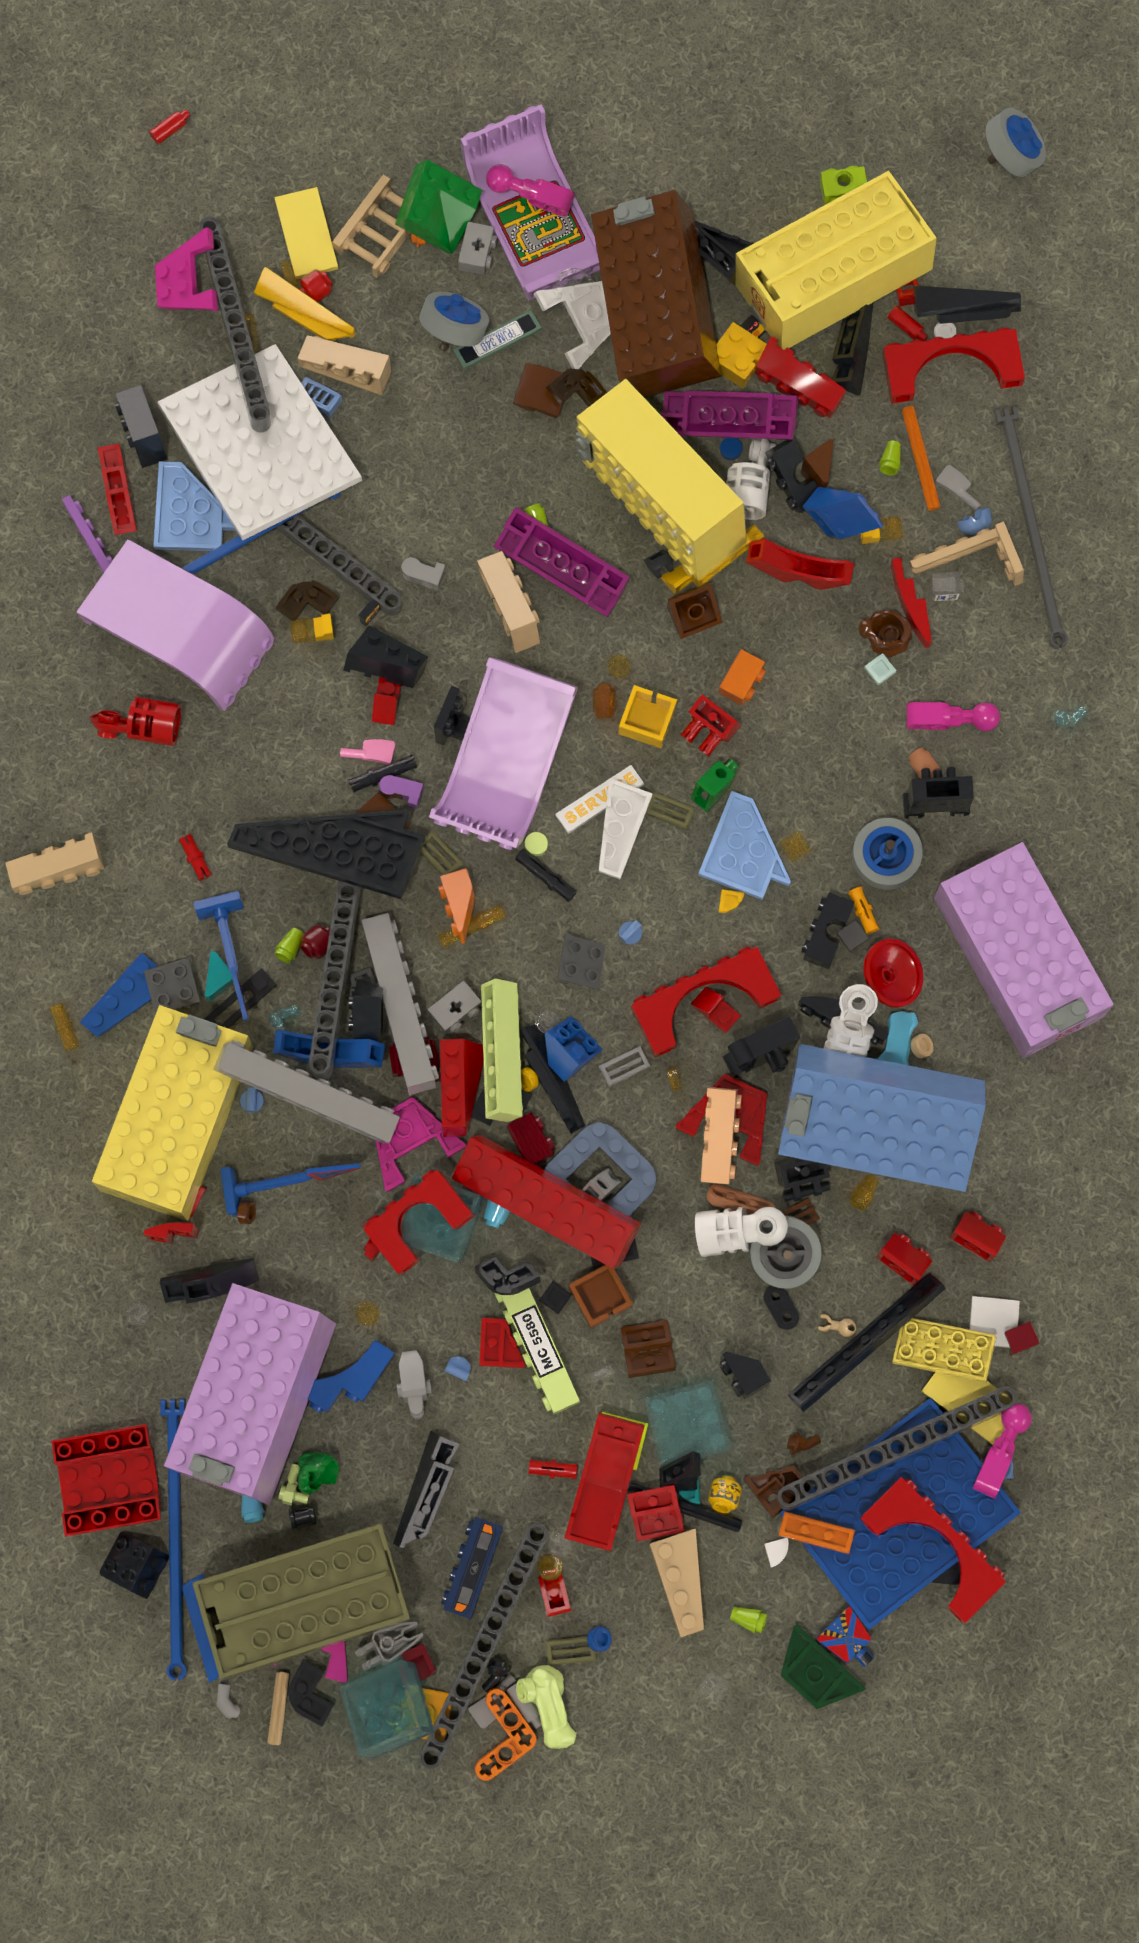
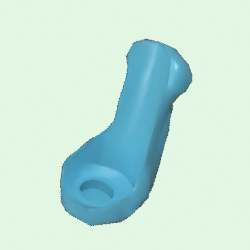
M899 1011L889 1016V1034L886 1038V1047L884 1052L877 1058L878 1060L909 1066L911 1034L918 1025L915 1013Z

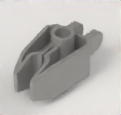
M417 1350L402 1352L399 1362L401 1383H397L398 1398L403 1397L404 1403H408L411 1417L415 1418V1420L421 1419L424 1415L423 1401L428 1400L427 1394L432 1393L430 1379L425 1380L423 1361Z
M417 1622L400 1623L374 1632L371 1642L355 1651L357 1657H362L373 1650L377 1655L362 1664L364 1671L379 1664L389 1668L402 1658L401 1654L416 1647L423 1639V1633L411 1638H406L404 1635L418 1627Z

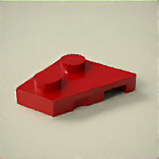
M482 1318L479 1366L525 1369L524 1360L506 1319Z

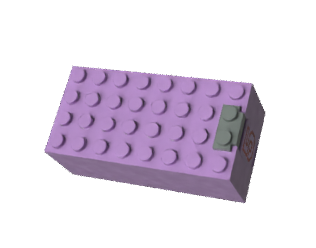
M1023 842L940 883L934 899L1022 1059L1105 1017L1114 1004Z
M232 1283L164 1466L182 1475L270 1505L336 1323L318 1311Z

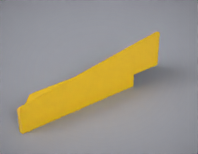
M264 267L254 290L256 296L273 302L272 306L275 310L325 340L336 341V339L352 338L356 335L355 329L270 269Z
M756 525L747 528L746 543L700 580H697L693 575L689 576L684 571L683 564L674 568L672 572L663 574L661 579L675 595L691 582L700 587L747 551L751 541L761 540L765 536Z

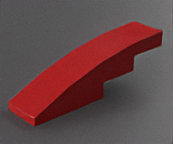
M120 444L98 447L114 535L135 532L137 529Z
M894 558L891 561L890 567L901 607L911 628L924 648H930L932 641L926 600L916 599L913 578L904 579L901 558Z

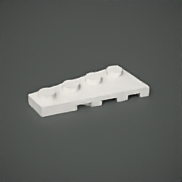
M612 778L609 779L599 872L620 880L652 798V793Z

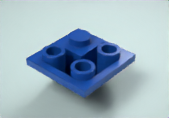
M572 1016L545 1033L548 1065L564 1082L578 1073L603 1050L597 1044V1041Z

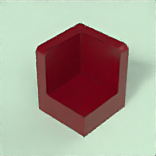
M1031 1322L1004 1332L1011 1349L1009 1351L1010 1356L1040 1344Z
M420 1644L401 1654L414 1683H418L436 1674L424 1644Z

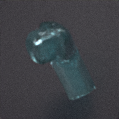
M1081 705L1072 714L1058 710L1054 714V721L1059 726L1074 727L1088 714V711Z
M297 1004L272 1012L269 1015L271 1026L279 1028L283 1025L282 1020L300 1015Z

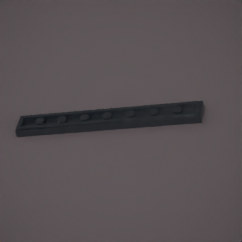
M929 1272L788 1394L791 1401L803 1412L806 1411L946 1289L943 1283Z

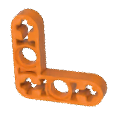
M500 1688L490 1689L486 1693L485 1702L509 1736L475 1763L476 1775L484 1781L493 1779L531 1750L536 1743V1736L507 1694ZM494 1693L497 1696L500 1694L503 1696L500 1700L504 1707L508 1703L510 1704V1707L504 1709L500 1715L496 1713L501 1710L496 1703H490L493 1700L491 1695ZM509 1712L515 1713L518 1718L517 1723L513 1726H508L504 1723V1716ZM522 1723L525 1725V1727L521 1728L525 1735L531 1734L529 1745L519 1743L521 1737L517 1731L514 1735L511 1733V1731L518 1729ZM503 1747H508L512 1750V1757L507 1761L501 1760L498 1755L499 1750ZM494 1754L497 1762L502 1766L497 1768L496 1764L490 1767L491 1773L489 1775L485 1772L481 1774V1764L489 1765L493 1762L490 1756Z

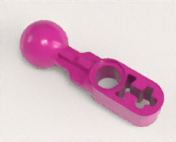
M503 164L492 166L486 174V183L492 191L504 193L510 189L518 192L520 197L528 199V202L537 208L559 216L568 215L575 196L571 190L542 179L533 181L526 178L521 180L514 177L511 169Z
M912 702L907 704L906 727L908 729L938 730L939 728V730H947L950 727H959L962 723L973 724L976 729L987 732L996 728L1000 721L999 710L995 705L988 702L976 705L973 710H962L960 707L950 706L948 703Z
M1015 1403L1012 1407L1002 1412L1001 1422L1004 1430L1001 1437L996 1438L993 1446L990 1447L973 1486L974 1490L994 1499L1013 1459L1012 1455L1015 1450L1014 1441L1019 1433L1025 1432L1032 1422L1030 1410L1021 1403Z

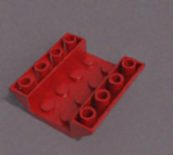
M147 1424L51 1441L54 1464L58 1466L64 1508L62 1520L65 1537L161 1520L160 1493L153 1447Z

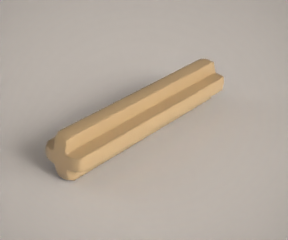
M287 1672L276 1673L268 1734V1744L270 1745L281 1744L289 1683V1673Z

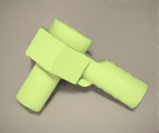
M291 1464L287 1477L288 1484L287 1486L282 1485L278 1498L282 1500L283 1504L291 1506L294 1501L307 1504L310 1496L309 1494L297 1491L298 1483L296 1480L300 1470L297 1464Z

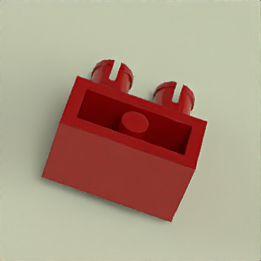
M702 694L688 711L693 719L680 735L692 743L702 728L708 727L710 734L698 749L710 757V754L720 741L723 742L725 740L729 742L742 724Z

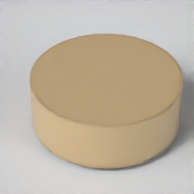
M919 1034L912 1038L911 1050L918 1058L930 1056L933 1052V1042L928 1035Z

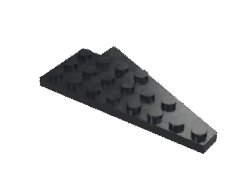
M403 809L235 824L227 845L228 848L402 900L425 841V836L405 830L411 813L410 810Z

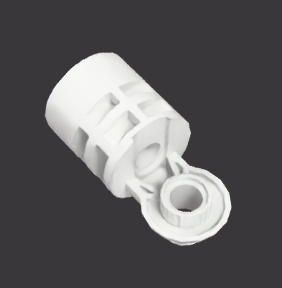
M753 439L749 448V460H752V463H734L727 472L726 484L744 502L746 520H758L766 516L770 470L766 468V459L768 458L765 452L776 446L775 443H770L768 439Z
M855 984L843 991L839 1001L841 1008L840 1016L832 1018L830 1023L831 1029L827 1034L828 1040L825 1042L823 1049L867 1057V1051L871 1044L870 1039L874 1034V1029L867 1023V1020L875 1012L878 1004L876 993L870 987L863 984ZM857 997L864 999L860 1003L853 1002V999Z
M738 1207L737 1211L727 1208L722 1213L719 1210L697 1212L695 1215L696 1240L702 1257L723 1255L725 1251L736 1253L738 1249L748 1252L752 1242L772 1246L784 1239L788 1229L786 1217L780 1210L774 1207H764L750 1215H747L745 1207ZM765 1220H769L773 1225L770 1233L764 1232L762 1228Z

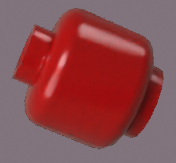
M315 269L301 278L300 284L302 287L299 290L314 301L319 302L331 293L330 287L333 284L324 271L320 272Z

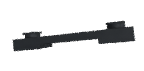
M262 968L241 985L243 994L248 989L254 994L245 1003L247 1011L277 986ZM236 991L206 1016L204 1020L218 1024L214 1019L238 999ZM239 1008L219 1026L229 1028L242 1017L241 1009Z

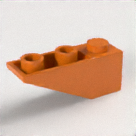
M466 868L440 876L442 885L438 886L441 898L447 899L448 904L444 905L448 918L453 917L454 923H451L454 937L459 936L461 944H464L466 941L475 903L473 886Z

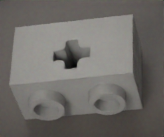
M472 222L467 223L458 260L459 270L485 275L486 268H491L492 256L490 255L491 248L495 249L497 243L494 227Z
M463 980L428 1009V1014L445 1034L449 1032L453 1034L463 1026L461 1023L467 1017L472 1019L481 1011L482 1003ZM461 1005V1012L457 1013L455 1011L452 1013V1006L459 1007Z

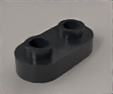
M768 1287L764 1292L763 1300L779 1328L783 1330L793 1329L799 1322V1314L784 1288ZM773 1293L779 1294L780 1299L778 1301L772 1300L771 1295ZM786 1313L792 1317V1320L789 1322L783 1319V1315Z

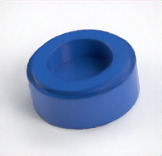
M725 438L720 444V454L727 460H735L742 453V444L737 438Z
M594 1627L589 1631L587 1642L593 1651H606L611 1645L612 1638L607 1628Z

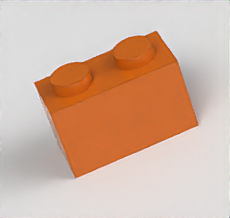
M741 649L719 687V694L742 706L745 700L750 702L755 693L753 686L756 681L760 683L766 673V670H764L765 661Z

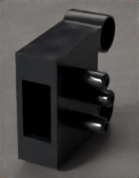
M948 767L946 769L947 777H942V770L936 769L933 771V778H931L930 769L923 768L921 770L922 778L912 779L907 793L903 794L904 818L909 819V816L922 818L925 816V813L950 812V816H955V814L969 815L970 806L974 799L972 776L956 777L955 767Z
M789 1016L733 1042L727 1047L729 1053L724 1055L723 1059L733 1078H737L738 1074L744 1071L747 1073L765 1063L769 1064L773 1073L782 1072L789 1063L785 1054L794 1050L800 1035Z

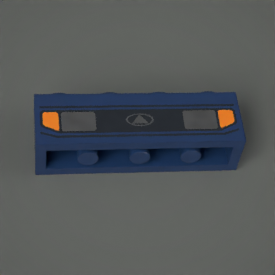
M475 1517L474 1522L469 1521L465 1532L469 1537L466 1545L461 1544L457 1557L461 1560L458 1568L453 1567L449 1581L453 1583L450 1591L445 1590L441 1601V1604L445 1605L443 1610L470 1620L472 1619L503 1526Z

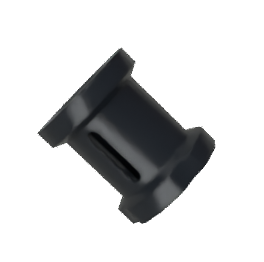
M313 1503L298 1509L289 1508L292 1529L297 1528L299 1525L317 1524Z

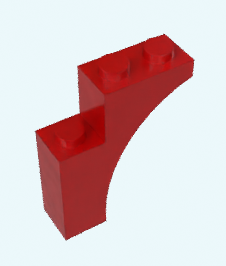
M767 539L751 541L746 559L747 564L782 582L787 583L800 580L819 590L850 585L854 563L848 560H831L808 556L781 547Z

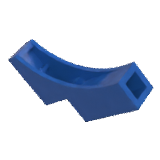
M276 1030L273 1053L309 1064L313 1036ZM337 1039L333 1066L338 1068L382 1067L385 1044L371 1039ZM326 1042L321 1043L319 1048L325 1049L330 1044Z
M374 1340L366 1353L350 1368L335 1376L314 1380L308 1400L311 1401L309 1407L320 1414L323 1410L328 1413L343 1390L347 1391L345 1396L355 1403L358 1400L364 1402L395 1357V1353Z

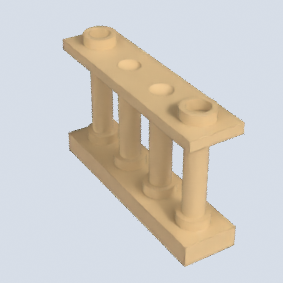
M384 174L332 241L334 251L340 255L344 250H351L373 265V276L376 278L380 273L384 274L390 266L389 261L410 234V232L395 225L396 219L379 208V203L382 199H388L400 208L403 202V198L392 192L391 180ZM370 216H376L399 232L391 241L367 226V219ZM357 233H363L386 249L378 258L356 244L353 238Z

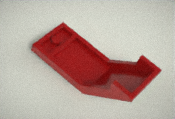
M598 1413L565 1533V1539L611 1551L645 1425Z

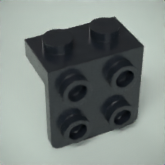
M120 1532L100 1569V1575L148 1599L162 1570L166 1566L169 1555L125 1532Z

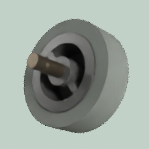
M785 1216L788 1229L784 1239L772 1246H765L758 1242L750 1243L749 1258L755 1272L766 1283L778 1288H794L807 1282L817 1271L821 1261V1245L816 1233L809 1225L798 1218ZM767 1220L763 1222L762 1228L764 1232L770 1233L773 1225Z

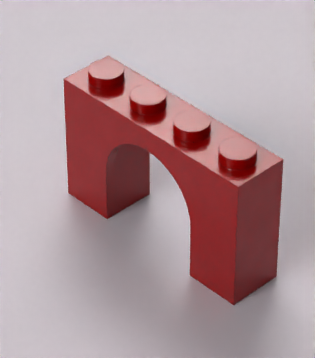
M439 1170L427 1172L421 1178L423 1181L419 1185H412L403 1192L404 1197L398 1202L396 1200L390 1202L385 1207L386 1211L380 1216L375 1215L366 1222L368 1226L363 1229L399 1275L405 1274L421 1261L402 1235V1220L410 1208L423 1203L432 1204L440 1211L451 1227L457 1231L476 1216Z

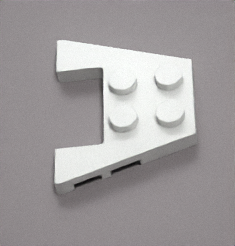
M602 281L539 290L534 293L542 311L563 302L575 324L583 343L564 353L572 369H579L597 347L611 334Z

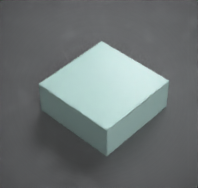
M883 653L864 667L877 685L896 673V669Z

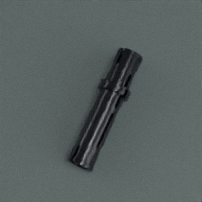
M411 754L375 770L369 769L365 774L348 779L350 786L354 785L351 788L353 793L371 785L373 787L377 786V783L384 776H396L414 768L416 769V762L407 764L414 761L413 755Z
M525 849L518 853L515 861L543 881L550 891L554 890L567 902L573 899L577 890L568 885L561 875H556Z

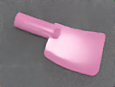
M383 739L365 740L362 750L341 748L340 757L359 758L388 765L392 762L395 742Z

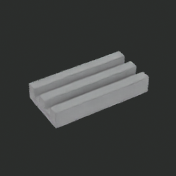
M641 1046L599 1065V1069L608 1087L651 1067ZM639 1053L640 1057L612 1071H606V1068ZM643 1061V1065L612 1080L610 1079V1076Z

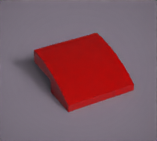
M167 1223L144 1230L143 1235L151 1241L172 1244L174 1235L197 1238L199 1229L191 1223Z
M675 1485L627 1494L637 1541L685 1532Z

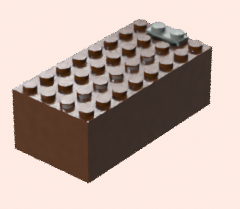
M674 189L647 198L646 196L620 203L617 207L591 214L618 380L622 382L624 379H627L646 398L664 393V391L668 392L722 377L699 242L694 223V213L678 192Z

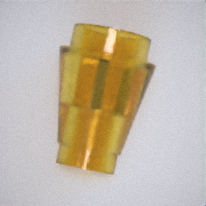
M866 1175L850 1194L849 1203L861 1211L869 1208L879 1183L878 1179L872 1175Z

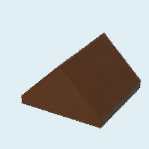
M829 439L804 457L800 473L805 480H815L817 486L827 488L834 440Z
M711 583L668 599L667 609L680 639L722 623Z

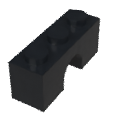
M785 440L765 452L768 458L766 463L769 469L775 472L777 476L776 483L780 490L785 492L788 507L792 511L795 510V512L803 513L805 509L802 506L818 486L815 480L806 479L800 483L794 480V468L803 462L804 458L795 440Z
M830 892L826 899L822 897L817 909L821 911L819 919H813L809 930L813 932L811 940H805L801 950L802 953H805L803 960L826 969L830 968L839 944L830 941L826 937L825 929L830 925L846 927L855 903L854 901Z

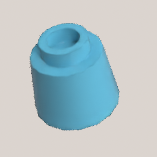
M487 1200L484 1219H487L485 1224L499 1228L500 1224L504 1225L510 1211Z

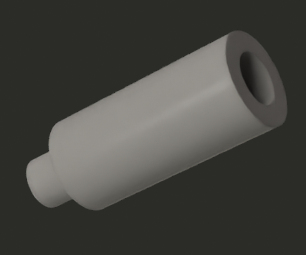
M516 1684L507 1689V1694L527 1724L531 1722L535 1729L540 1727L541 1720L537 1706L533 1702L522 1703L518 1699Z

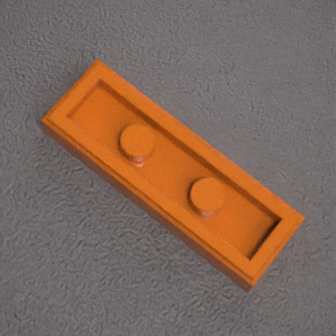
M784 1511L778 1536L849 1555L855 1530Z

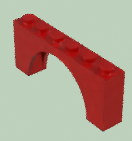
M1001 328L995 332L979 331L973 335L957 334L951 338L934 337L928 341L912 340L906 344L890 343L884 346L882 356L891 404L913 401L915 395L914 382L919 371L932 359L945 354H966L979 359L993 371L999 382L1000 389L1022 386L1025 376L1016 329Z
M750 946L738 951L739 955L733 958L726 956L717 961L718 965L711 968L709 966L702 967L696 971V975L690 978L688 975L683 976L675 981V985L667 987V985L661 986L654 991L655 994L649 997L642 995L633 1000L634 1004H631V1010L655 1058L676 1049L677 1044L672 1031L674 1012L687 994L701 986L726 984L736 987L749 995L759 1009L781 999V994L757 946L752 949Z
M901 1477L860 1518V1521L876 1537L886 1530L902 1524L923 1525L940 1533L954 1549L960 1567V1581L957 1592L946 1608L965 1625L1006 1583L1003 1579L1005 1574L997 1566L992 1568L986 1562L987 1556L979 1548L974 1550L968 1544L970 1539L962 1531L957 1533L951 1527L952 1521L944 1513L939 1515L933 1509L935 1504L927 1496L922 1498L916 1492L917 1486L910 1479L904 1480Z

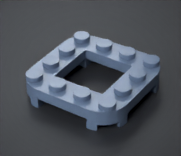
M601 1122L591 1124L585 1127L556 1155L544 1170L569 1183L567 1179L592 1154L601 1149L631 1179L607 1205L630 1216L652 1196L656 1185L655 1171L652 1165L613 1127Z

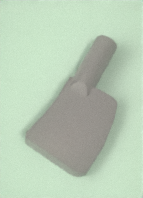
M947 465L935 483L951 492L958 499L963 500L973 510H978L982 504L966 492L971 486L969 480L957 469Z
M509 1674L495 1688H500L505 1692L516 1680ZM494 1693L491 1695L493 1700L490 1703H496L501 1710L496 1713L500 1715L505 1707L500 1700L501 1694L497 1696ZM485 1696L468 1707L469 1712L481 1728H486L496 1719L485 1702Z

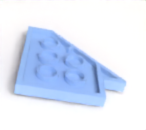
M159 461L154 549L212 551L221 546L223 530L236 531L217 499L182 462Z
M731 791L698 876L763 900L770 880L789 886L791 881L754 800Z

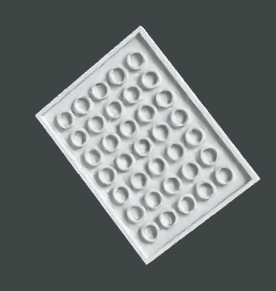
M276 344L255 354L270 410L271 426L265 432H256L250 425L235 365H231L158 401L160 410L242 540L362 481L360 473Z

